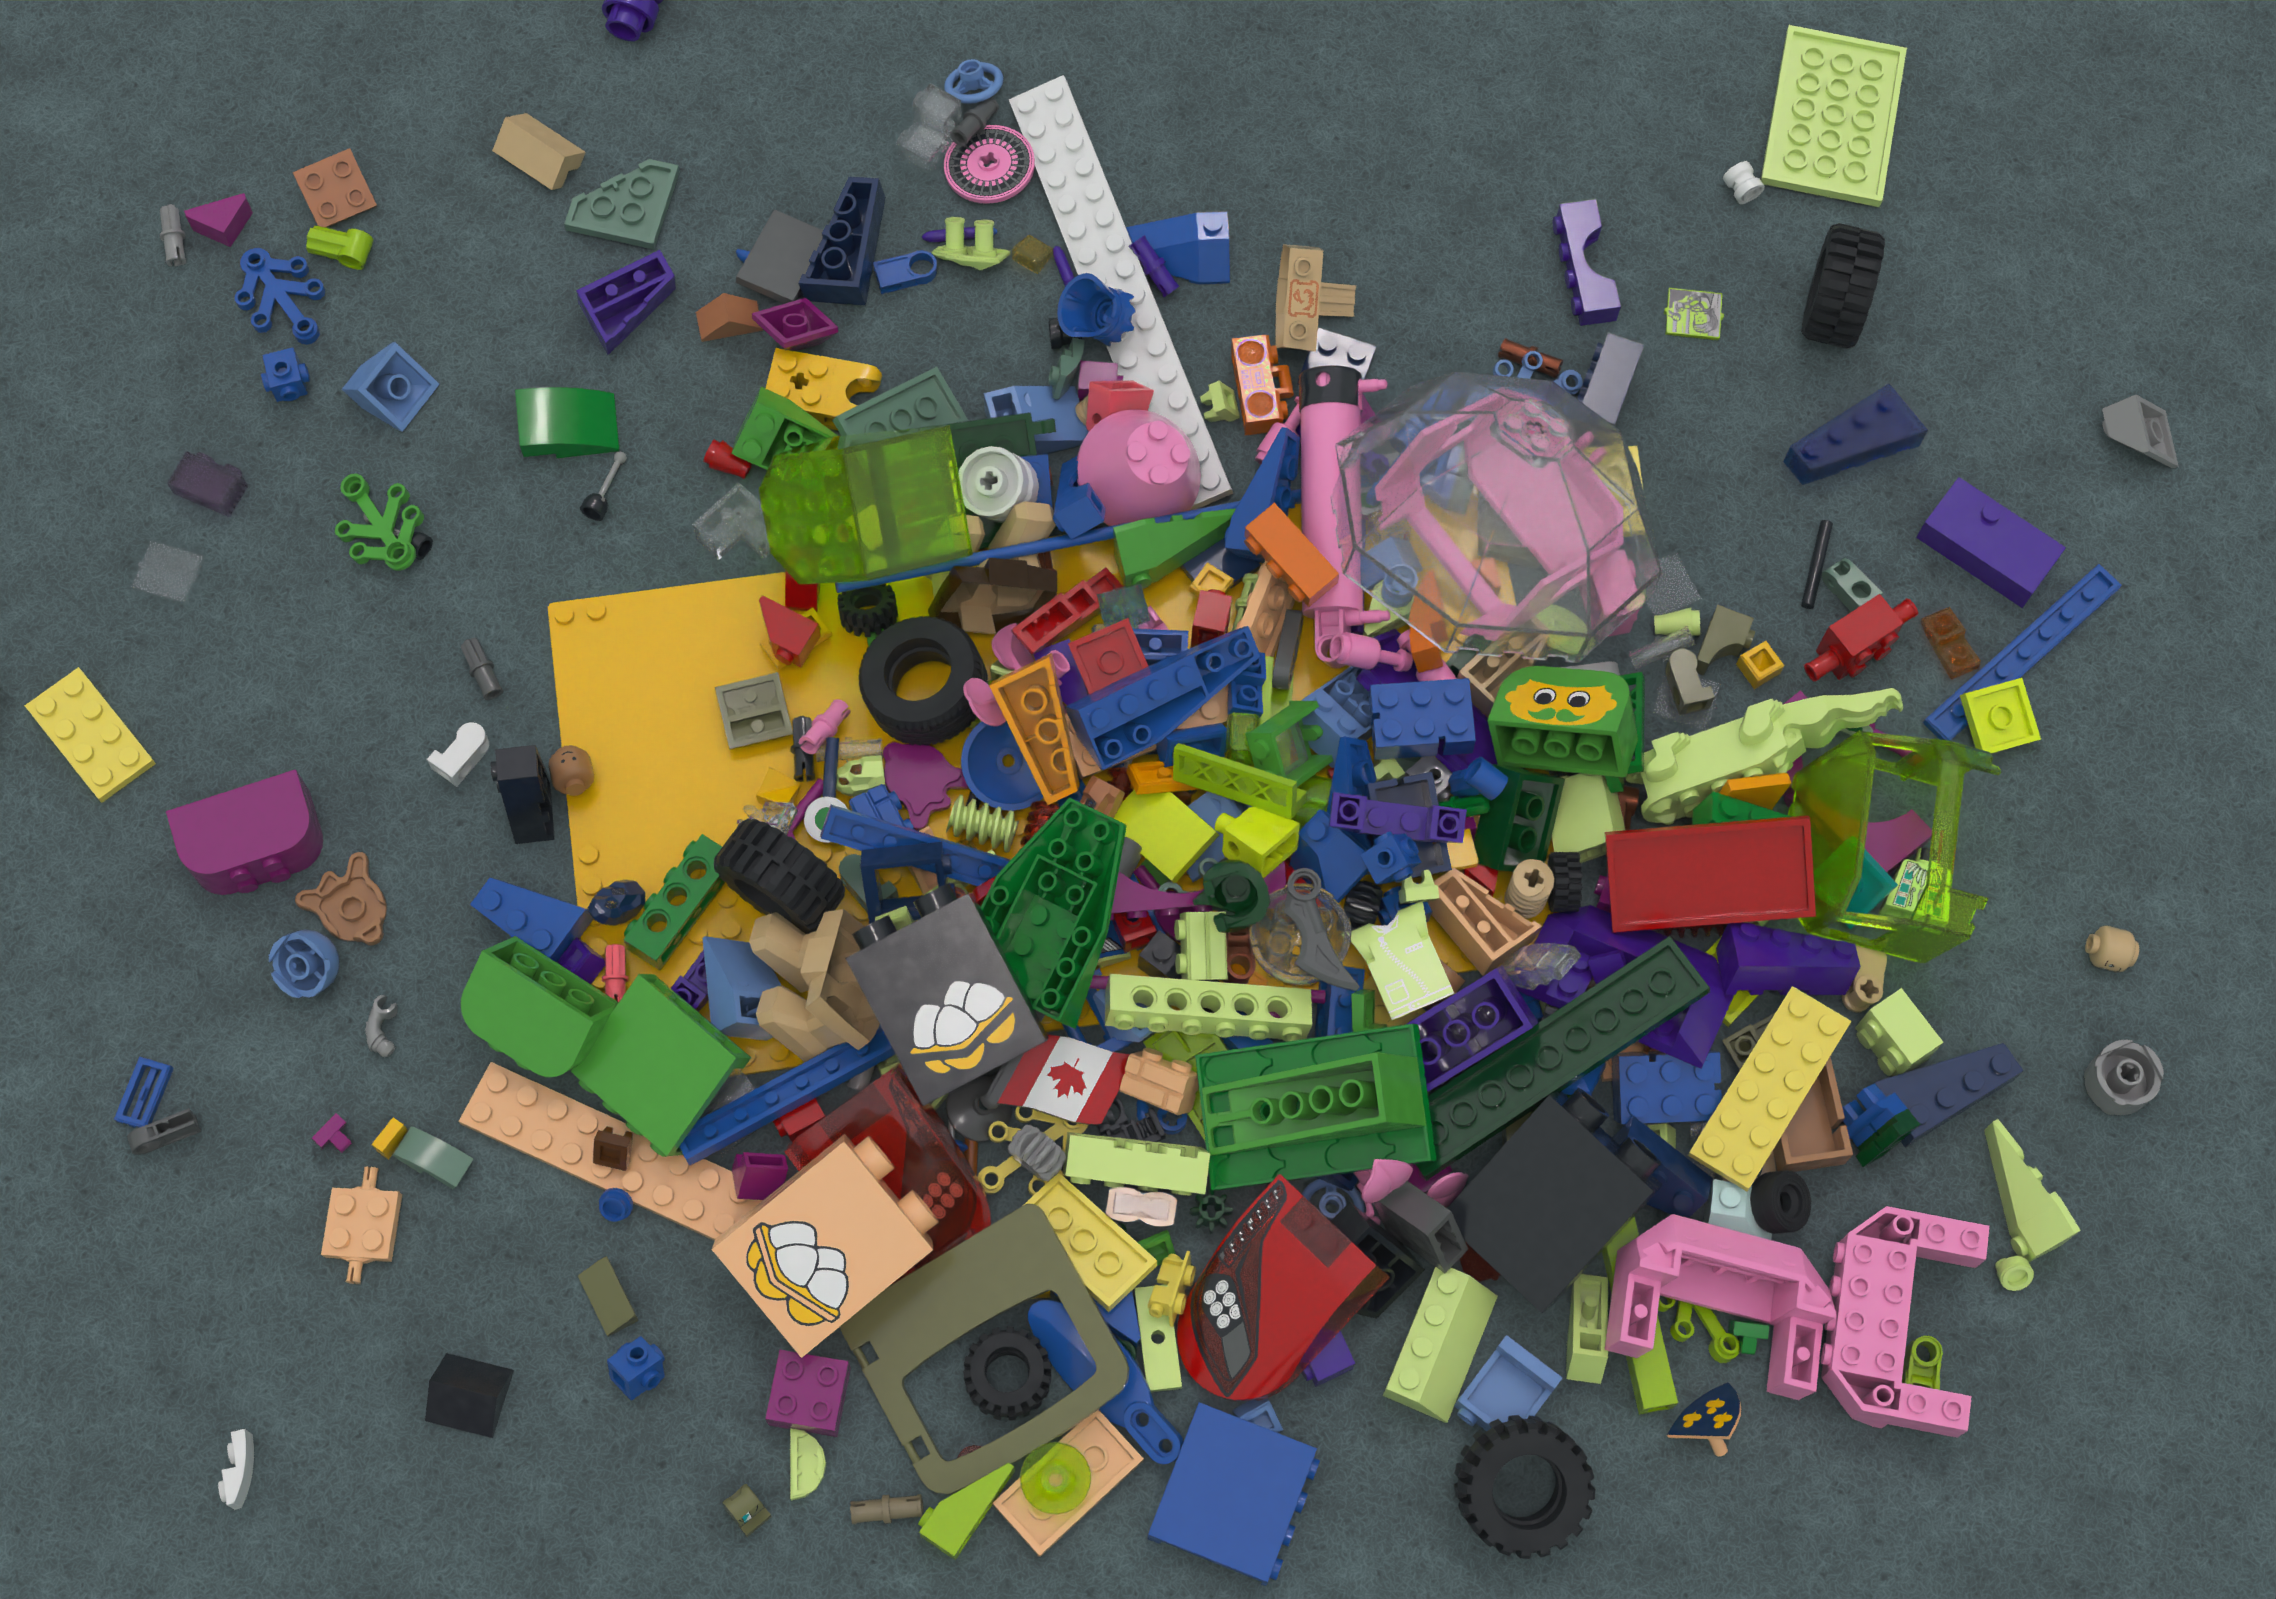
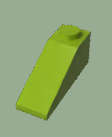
M1008 1462L942 1500L935 1509L929 1507L918 1523L922 1527L919 1532L920 1537L956 1560L992 1507V1503L998 1498L1014 1474L1015 1467Z

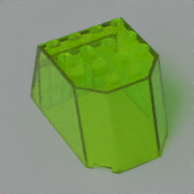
M950 425L835 436L774 455L758 489L770 553L798 584L868 581L973 555Z

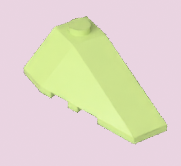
M1999 1119L1993 1121L1984 1131L2009 1234L2012 1237L2011 1245L2018 1256L2024 1257L2028 1262H2031L2063 1245L2081 1230L2056 1192L2049 1194L2042 1186L2041 1180L2043 1175L2036 1167L2032 1168L2024 1163L2023 1150Z

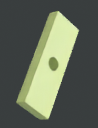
M1154 1286L1134 1288L1144 1373L1150 1391L1159 1392L1182 1389L1174 1326H1170L1169 1316L1162 1315V1317L1156 1318L1149 1314L1150 1309L1147 1305ZM1154 1334H1160L1163 1336L1164 1341L1161 1344H1156L1152 1341L1151 1337Z

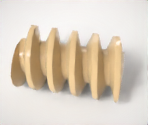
M1535 859L1524 860L1519 863L1505 892V903L1516 908L1515 912L1525 919L1537 916L1544 909L1554 886V876L1547 864Z

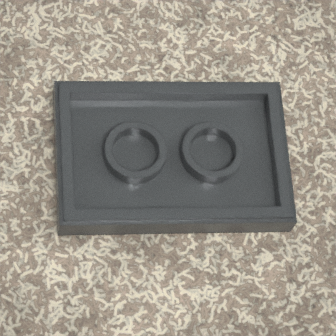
M774 209L739 270L735 283L784 304L796 301L801 292L798 284L802 274L807 272L810 265L809 259L813 251H817L823 238V230Z

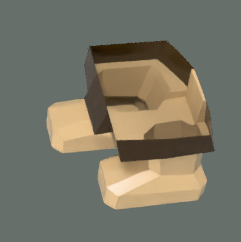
M1024 501L1014 505L989 544V550L1047 539L1056 526L1053 520L1054 510L1049 504ZM951 514L943 517L920 555L919 563L978 552L985 536L981 519L978 516ZM1038 554L1013 559L988 558L977 567L954 566L951 571L925 576L932 580L934 599L928 609L929 616L950 621L966 632L996 634L1005 626L1013 623L1018 625L1053 599L1057 593V571L1041 568Z

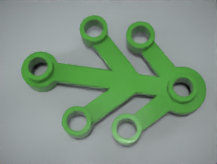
M359 474L346 476L341 482V492L348 500L359 504L372 525L352 524L348 520H343L335 527L336 535L343 542H350L355 538L380 539L386 545V547H367L365 543L357 542L349 550L350 557L358 564H365L370 559L385 561L389 568L396 571H401L411 566L416 557V550L411 544L415 527L421 525L424 520L423 512L415 505L407 506L402 512L404 522L398 539L393 533L400 506L409 500V491L400 483L390 486L387 491L388 502L382 517L368 496L370 488L366 480ZM402 491L401 495L395 498V495ZM417 513L413 519H409L412 514ZM350 528L346 534H342L345 529ZM364 550L362 555L357 556L358 552Z

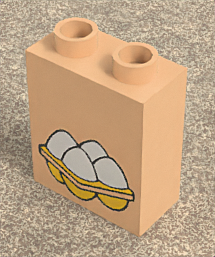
M846 1134L841 1136L715 1239L712 1251L801 1358L933 1250L932 1239L926 1232L939 1222L914 1190H911L900 1200L892 1192L882 1178L895 1168L885 1153L869 1136L857 1146L851 1142Z

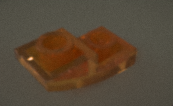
M1950 607L1921 618L1924 632L1951 680L1980 668L1981 660L1964 638L1966 629Z

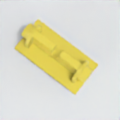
M1190 1251L1186 1252L1184 1260L1176 1254H1169L1168 1257L1163 1259L1157 1276V1283L1168 1286L1154 1285L1147 1305L1151 1316L1160 1318L1162 1315L1169 1316L1171 1327L1174 1326L1177 1314L1182 1315L1186 1305V1294L1184 1293L1186 1287H1191L1194 1282L1196 1267L1191 1266Z

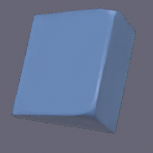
M1265 1396L1251 1399L1233 1409L1234 1415L1238 1418L1276 1433L1283 1430L1270 1401Z

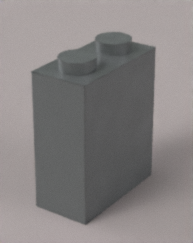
M1406 1181L1401 1187L1394 1189L1383 1199L1373 1202L1386 1231L1442 1272L1446 1273L1468 1250L1452 1212L1410 1182Z

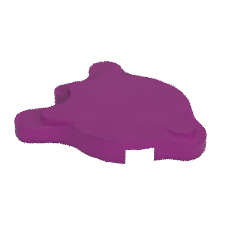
M892 742L883 749V758L885 760L884 777L889 793L895 791L900 803L907 809L910 821L916 831H920L928 826L929 817L932 813L950 808L951 799L946 794L948 790L969 789L964 780L962 769L949 764L943 754L932 746Z

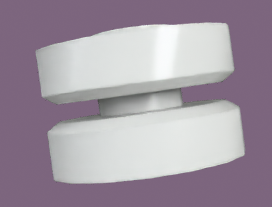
M988 446L977 449L965 459L959 469L957 488L959 497L966 508L988 520L1003 523L1014 505L1024 501L1036 502L1039 483L1037 474L1028 461L1004 448Z

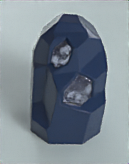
M634 880L614 881L610 886L602 888L596 893L588 906V912L595 921L605 925L625 923L637 916L644 907L645 891Z

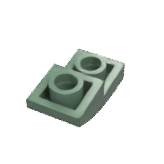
M1072 338L1069 349H1063L1057 366L1051 367L1048 384L1052 385V398L1060 399L1071 386L1083 355L1085 340Z
M412 1126L408 1129L392 1154L393 1157L420 1174L426 1172L452 1190L457 1187L473 1161L472 1157L457 1148Z

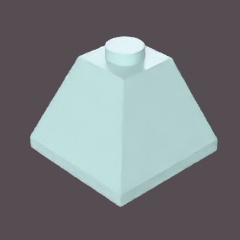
M1713 1179L1708 1200L1705 1202L1703 1222L1768 1240L1772 1238V1233L1763 1230L1757 1224L1752 1214L1750 1203L1752 1186L1747 1192L1732 1182Z

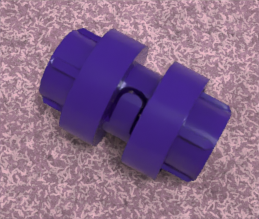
M604 0L602 12L607 18L605 27L612 35L619 39L637 41L640 38L641 32L645 33L653 29L659 13L657 4L663 0Z

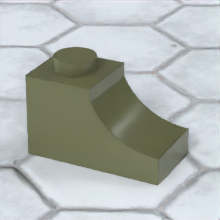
M1717 605L1697 655V673L1704 675L1707 668L1717 659L1728 655L1738 657L1743 647L1749 649L1755 635V631L1750 629L1754 618Z

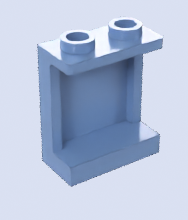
M1506 1335L1464 1393L1459 1397L1454 1407L1459 1410L1457 1415L1470 1426L1478 1424L1485 1431L1491 1429L1489 1423L1497 1419L1503 1423L1507 1422L1508 1416L1519 1415L1522 1419H1527L1529 1415L1535 1416L1563 1377Z

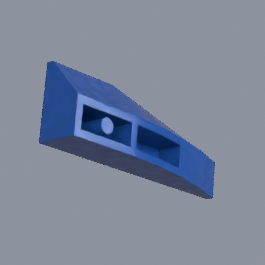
M1244 626L1150 665L1065 706V709L1078 739L1099 768L1105 770L1161 742L1260 657V653L1249 626Z

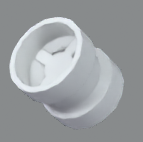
M1748 161L1736 164L1723 176L1726 185L1734 189V197L1739 204H1745L1754 200L1765 188L1760 178H1755L1753 175L1754 170Z

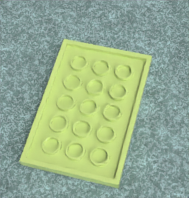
M1789 25L1786 31L1763 162L1762 183L1764 185L1880 207L1883 200L1907 48Z

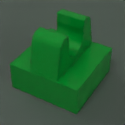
M1729 1319L1728 1333L1738 1336L1740 1353L1755 1355L1757 1338L1768 1339L1769 1325Z

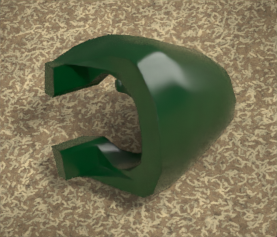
M1227 859L1212 866L1204 874V890L1193 899L1194 905H1211L1235 914L1227 915L1221 912L1214 916L1213 921L1218 932L1221 933L1237 932L1260 922L1265 917L1270 903L1268 887L1261 873L1250 864L1234 859Z

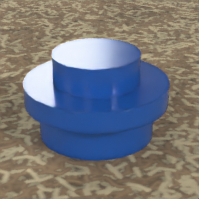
M609 1188L603 1192L599 1199V1210L605 1219L613 1222L627 1218L632 1212L633 1201L624 1190Z

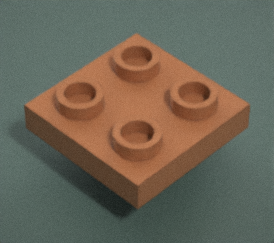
M350 148L293 172L317 225L320 227L328 228L377 207Z

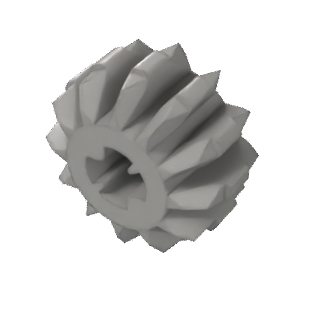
M1025 1125L1021 1130H1018L1008 1145L1009 1153L1030 1173L1043 1181H1049L1054 1175L1056 1176L1067 1158L1059 1145L1032 1125Z

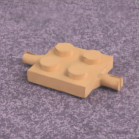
M364 1167L361 1187L358 1186L352 1189L332 1188L321 1255L325 1258H337L349 1262L345 1282L350 1284H361L363 1264L373 1261L392 1262L402 1194L399 1191H382L376 1188L379 1171L376 1167Z

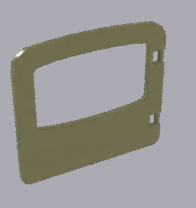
M1035 1204L1021 1206L889 1286L840 1326L845 1340L856 1356L868 1383L902 1446H904L919 1478L928 1489L936 1493H956L1008 1462L1014 1464L1082 1422L1124 1390L1129 1379V1366L1124 1353L1047 1216ZM1048 1291H1054L1095 1361V1374L1056 1404L1002 1437L952 1461L944 1460L904 1387L906 1377L928 1359L975 1328L1031 1298ZM869 1342L879 1357L878 1360L869 1364L861 1347ZM920 1436L930 1452L929 1455L920 1459L912 1444V1441Z

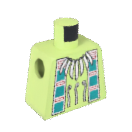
M1918 848L1915 861L1904 859L1893 877L1898 886L1884 898L1879 914L1939 931L1948 921L1950 873L1946 869L1934 866L1937 856L1936 851L1929 848Z

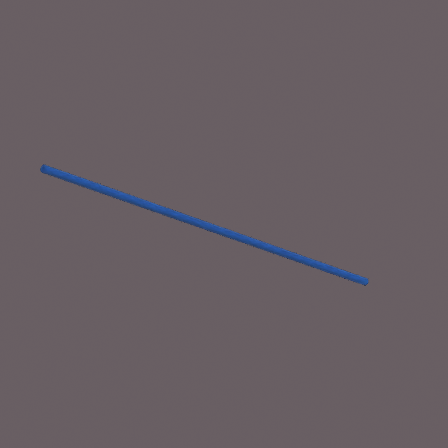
M1433 467L1430 472L1438 474L1439 468ZM1363 476L1362 490L1372 488L1369 484L1368 476ZM1301 489L1292 490V497H1295V503L1301 502ZM1240 501L1154 517L1156 523L1170 522V518L1173 515H1182L1183 519L1186 520L1194 519L1201 512L1237 508ZM1128 523L1088 530L1072 540L1067 534L835 580V587L837 593L947 572L951 571L954 566H977L988 558L1013 559L1114 539L1113 527Z

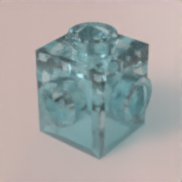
M1141 583L1097 594L1105 627L1128 618L1132 629H1139L1138 625L1150 621Z

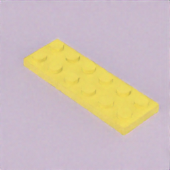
M1792 986L1688 1156L1748 1192L1850 1025L1851 1020Z

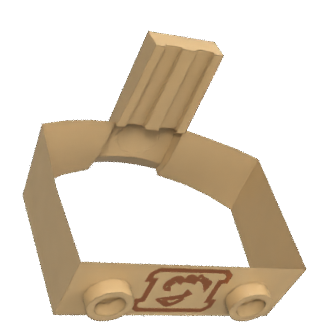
M1283 244L1276 297L1277 348L1316 351L1319 316L1354 317L1356 285L1321 282L1323 250L1319 247Z

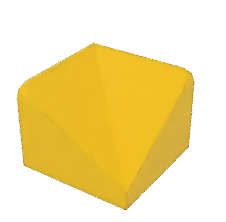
M1767 641L1740 655L1736 663L1754 689L1778 676L1785 666Z
M768 767L756 793L757 801L759 804L789 814L801 784Z

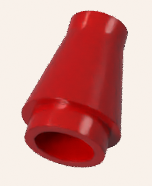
M714 439L704 456L703 462L709 464L710 469L745 479L752 467V463L731 454L733 448L724 440L719 442Z

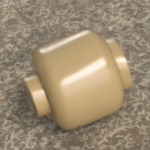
M2102 926L2095 934L2089 935L2085 950L2089 953L2090 961L2095 967L2114 972H2123L2128 967H2132L2137 961L2139 943L2135 941L2134 935L2127 930Z

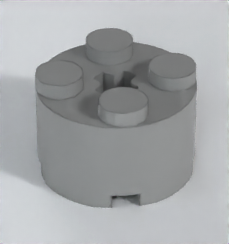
M2118 1040L2106 1046L2089 1063L2084 1072L2085 1087L2091 1100L2104 1113L2109 1115H2128L2140 1110L2158 1094L2164 1071L2160 1059L2152 1049L2145 1045L2141 1046L2133 1043L2132 1040Z

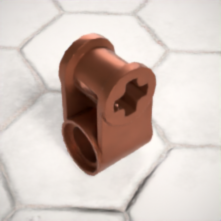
M1254 925L1237 932L1226 933L1228 979L1223 980V982L1247 984L1255 971ZM1240 964L1245 969L1246 974L1237 975L1232 971L1230 965Z

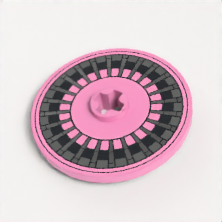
M986 125L983 131L976 133L965 146H959L953 142L944 159L945 176L952 190L966 200L983 204L1002 202L1020 193L1030 182L1035 169L1034 152L1028 140L1019 132L999 125ZM990 161H994V163H991L989 167L984 166V164H989Z

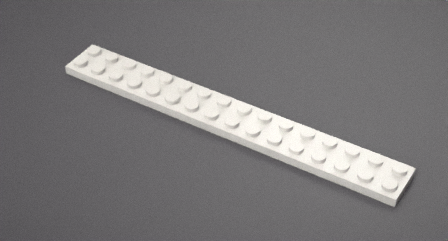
M1062 75L1009 99L1022 135L1028 140L1033 149L1036 170L1078 275L1083 273L1093 274L1107 287L1122 289V291L1134 296L1129 301L1135 308V313L1132 315L1131 320L1134 330L1123 333L1121 335V342H1111V346H1107L1113 363H1118V375L1124 376L1123 381L1133 380L1154 390L1148 411L1171 420L1183 430L1192 442L1199 459L1201 480L1197 498L1190 510L1201 508L1233 494L1141 263L1128 247L1132 244L1131 238L1065 76Z

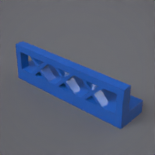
M1344 966L1358 983L1359 989L1357 991L1363 989L1365 969ZM1319 980V990H1325L1326 997L1324 1004L1317 1003L1314 1038L1353 1032L1351 994L1356 991L1336 987Z

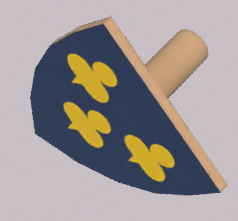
M1727 1382L1696 1399L1682 1411L1667 1434L1668 1438L1708 1439L1716 1456L1725 1455L1728 1449L1723 1439L1731 1438L1741 1417V1402L1736 1390Z

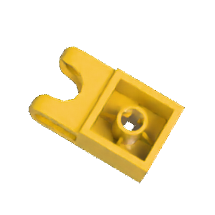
M775 348L766 389L791 400L827 428L838 430L832 420L836 416L858 406L849 401L853 395L859 392H875L880 386L882 374L877 367L869 364Z

